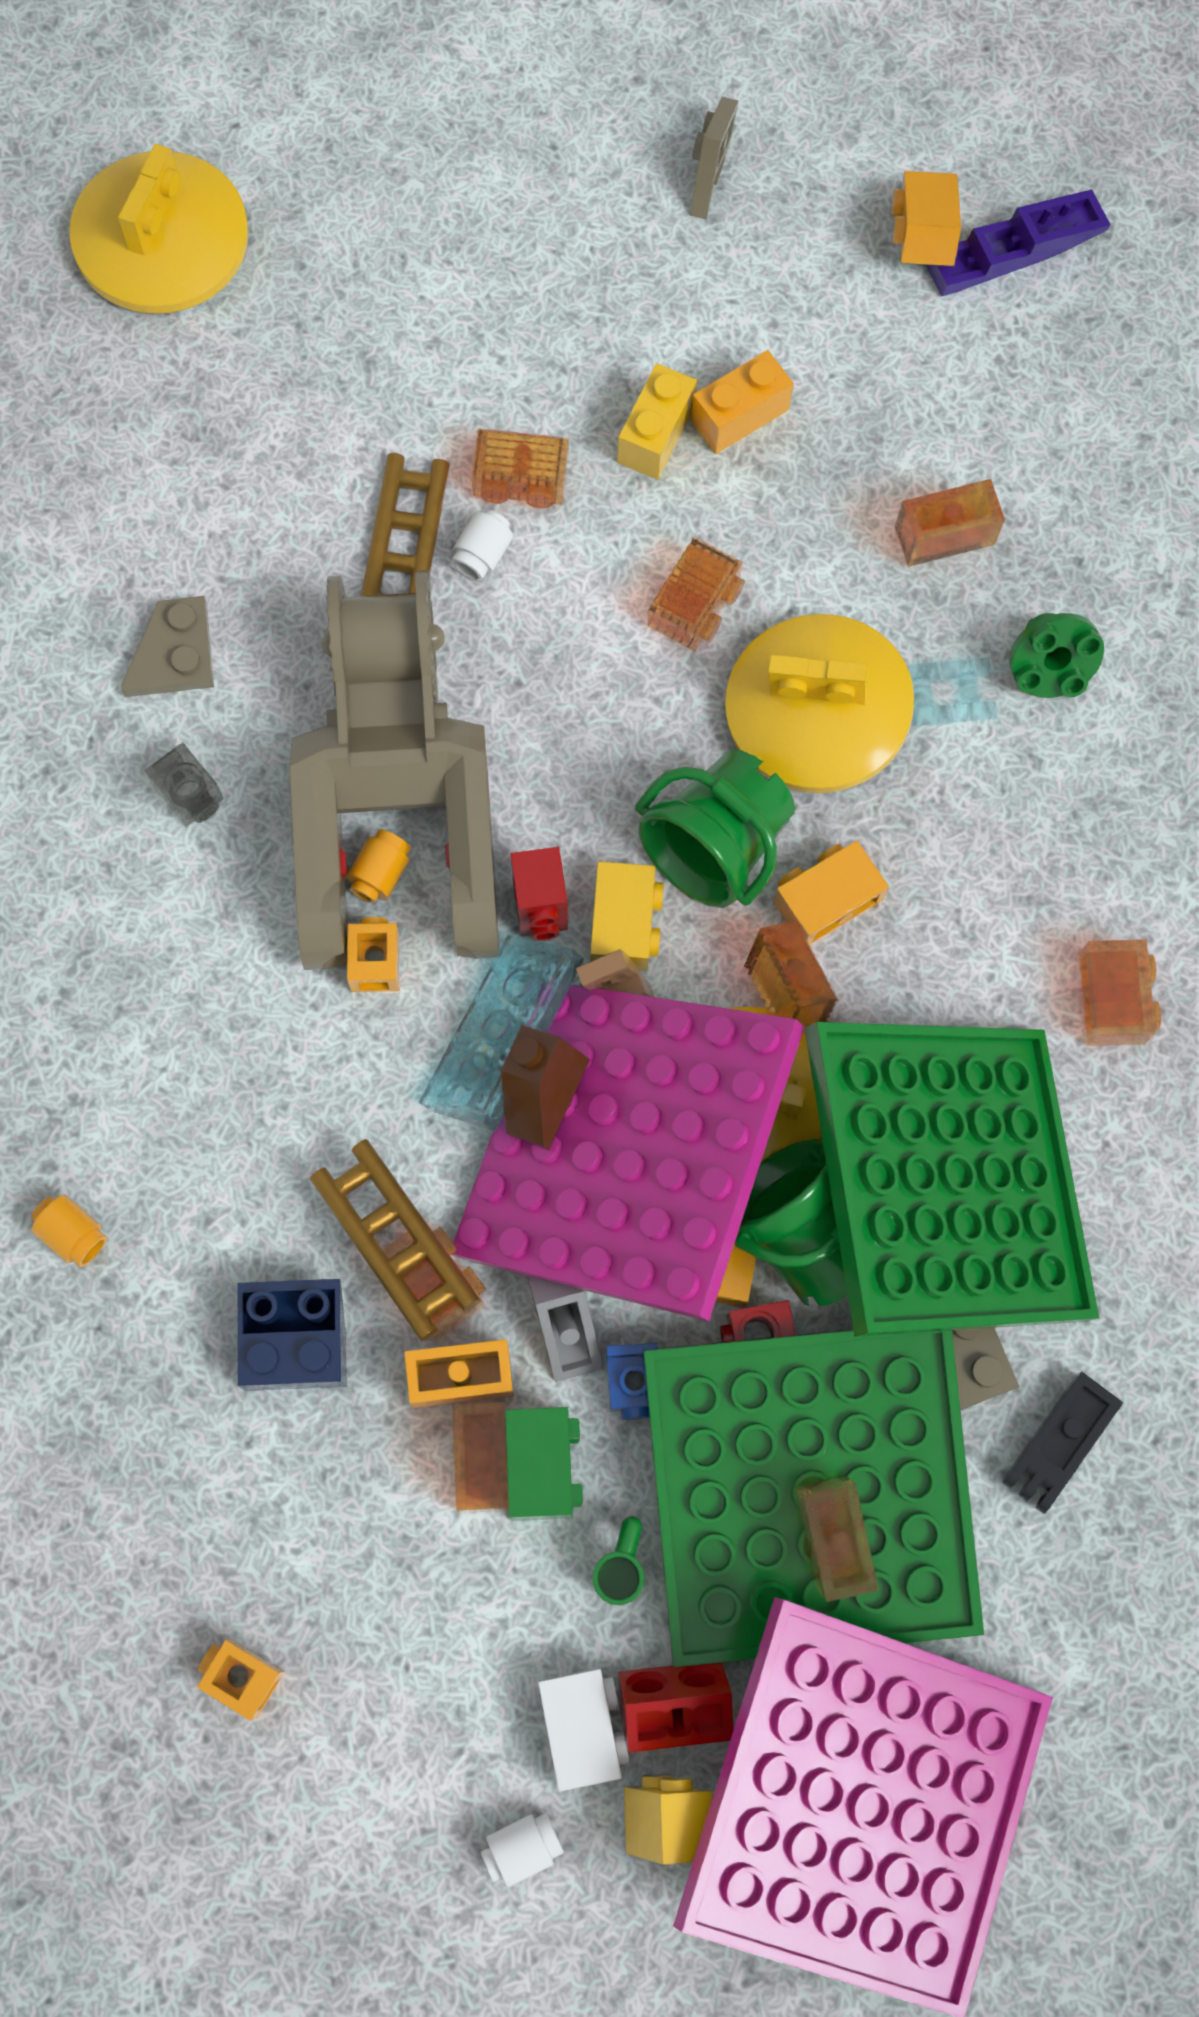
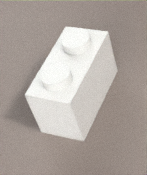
M601 1668L539 1680L558 1791L561 1792L622 1779L620 1765L629 1764V1757L624 1732L613 1733L609 1711L619 1709L613 1677L603 1679Z

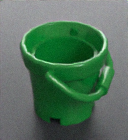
M728 750L706 771L685 766L665 771L651 783L635 805L636 812L641 815L638 835L644 851L650 860L672 885L688 897L709 907L726 908L736 902V900L742 905L748 906L754 901L767 885L776 867L777 846L775 838L795 813L796 807L792 794L784 781L776 773L766 780L763 775L756 771L763 761L742 750ZM681 779L694 780L673 799H663L658 804L654 803L649 807L660 791L671 782ZM764 854V865L757 878L748 886L749 873Z
M822 1138L793 1143L761 1161L734 1243L737 1248L762 1261L768 1262L792 1288L800 1301L809 1306L808 1297H813L819 1306H826L848 1296Z

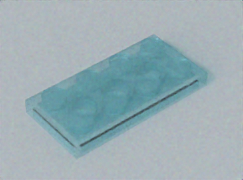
M507 935L499 949L500 957H495L418 1103L432 1112L496 1131L504 1115L501 1080L502 1066L521 1025L545 1033L551 1026L561 1003L577 975L576 968L580 967L584 961V958L574 949Z

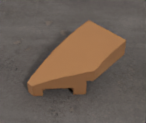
M621 949L576 968L582 986L589 991L598 988L655 997L645 976L632 959Z

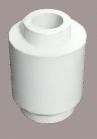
M487 510L485 513L475 512L452 548L454 555L450 561L452 567L464 577L476 582H481L485 575H491L513 539V533L509 529V521L493 510Z
M531 1813L486 1836L489 1848L481 1851L493 1882L503 1878L508 1888L553 1866L554 1862L552 1859L564 1854L547 1813L536 1818Z

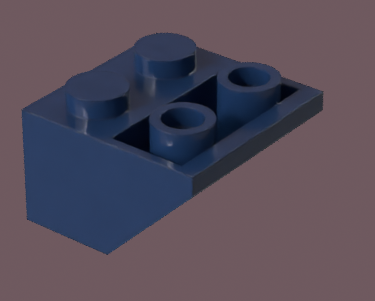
M340 1279L237 1283L238 1386L245 1391L347 1387L346 1328Z

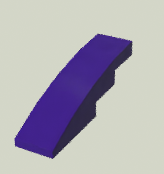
M1091 189L1018 207L1009 220L973 228L968 239L958 243L954 266L925 265L941 296H945L1061 254L1106 232L1111 224Z

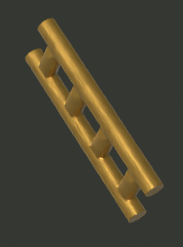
M389 453L387 455L361 596L387 595L380 593L384 570L411 574L408 593H416V571L428 570L430 577L450 466L446 460H432L430 473L403 470L405 457L399 453ZM400 488L426 491L423 514L396 511ZM392 529L419 532L415 555L388 552Z
M365 1139L357 1143L351 1150L359 1161L358 1164L336 1179L331 1176L327 1168H321L311 1175L310 1181L420 1341H425L438 1331L430 1316L453 1300H456L461 1309L466 1312L480 1302V1298L369 1140ZM371 1179L387 1202L361 1219L346 1195ZM399 1218L415 1242L389 1259L374 1238V1235ZM427 1259L443 1283L417 1300L401 1276Z

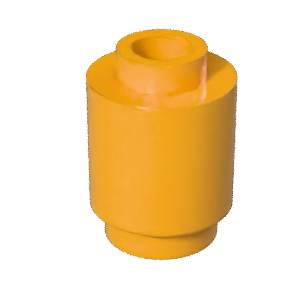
M378 829L374 837H368L346 875V879L352 884L349 889L351 893L371 904H374L377 899L387 901L410 861L407 857L411 850L410 845L399 836L383 829Z
M65 1194L56 1199L52 1196L47 1197L36 1207L31 1215V1219L34 1221L31 1233L66 1263L74 1262L80 1268L90 1263L107 1242V1236L101 1232V1224Z

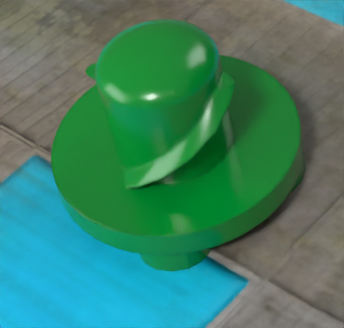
M1072 613L1040 614L1028 621L1025 630L1014 642L1009 657L1010 670L1018 688L1022 692L1042 698H1054L1063 695L1066 697H1076L1087 689L1088 681L1098 671L1104 656V642L1096 626L1083 616Z

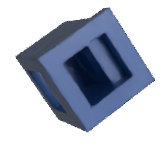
M657 1342L606 1346L610 1412L621 1411L622 1420L649 1418L643 1350L658 1348ZM631 1372L640 1373L644 1378V1386L636 1391L630 1390L625 1385L626 1375Z

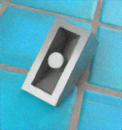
M527 1276L555 1382L604 1369L585 1290Z

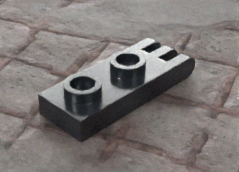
M1082 1371L1077 1373L1009 1469L1002 1483L1011 1489L1019 1481L1021 1475L1025 1474L1029 1479L1018 1495L1025 1501H1028L1039 1486L1046 1491L1039 1498L1035 1508L1045 1514L1124 1402Z

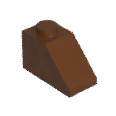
M521 1025L501 1069L506 1133L511 1137L549 1150L590 1059L558 1036Z

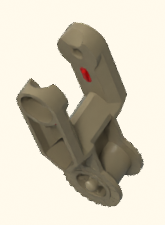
M428 570L415 572L416 593L345 597L341 576H328L326 586L328 609L326 613L329 624L328 632L322 639V648L331 657L330 665L333 670L332 682L335 685L336 709L327 710V726L292 737L289 764L297 928L304 970L328 969L347 964L348 913L345 894L347 861L346 852L343 851L341 813L446 807L448 843L445 845L446 867L450 869L453 929L457 956L474 959L500 957L484 725L448 718L447 702L438 703L436 651L444 644L445 635L444 631L433 622Z

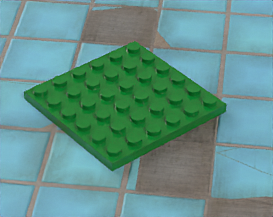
M815 1022L804 1027L854 1337L1076 1323L1099 1319L1045 1030Z
M851 1329L643 1350L670 1644L674 1667L756 1659L775 1597L902 1643L984 1635L952 1331L854 1337V1331Z

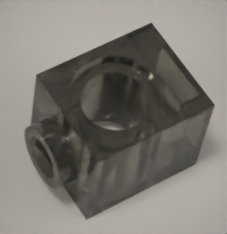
M183 742L144 770L154 789L185 827L194 821L201 823L208 820L218 810V803L224 799L217 783ZM194 782L198 784L197 789L190 795L181 796L177 794L178 789L185 783Z

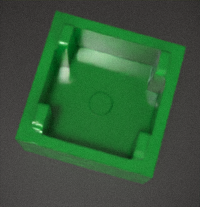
M568 1407L505 1410L510 1520L573 1518V1507H581L583 1504L582 1485L572 1484L570 1444H577L580 1441L579 1419L569 1418Z

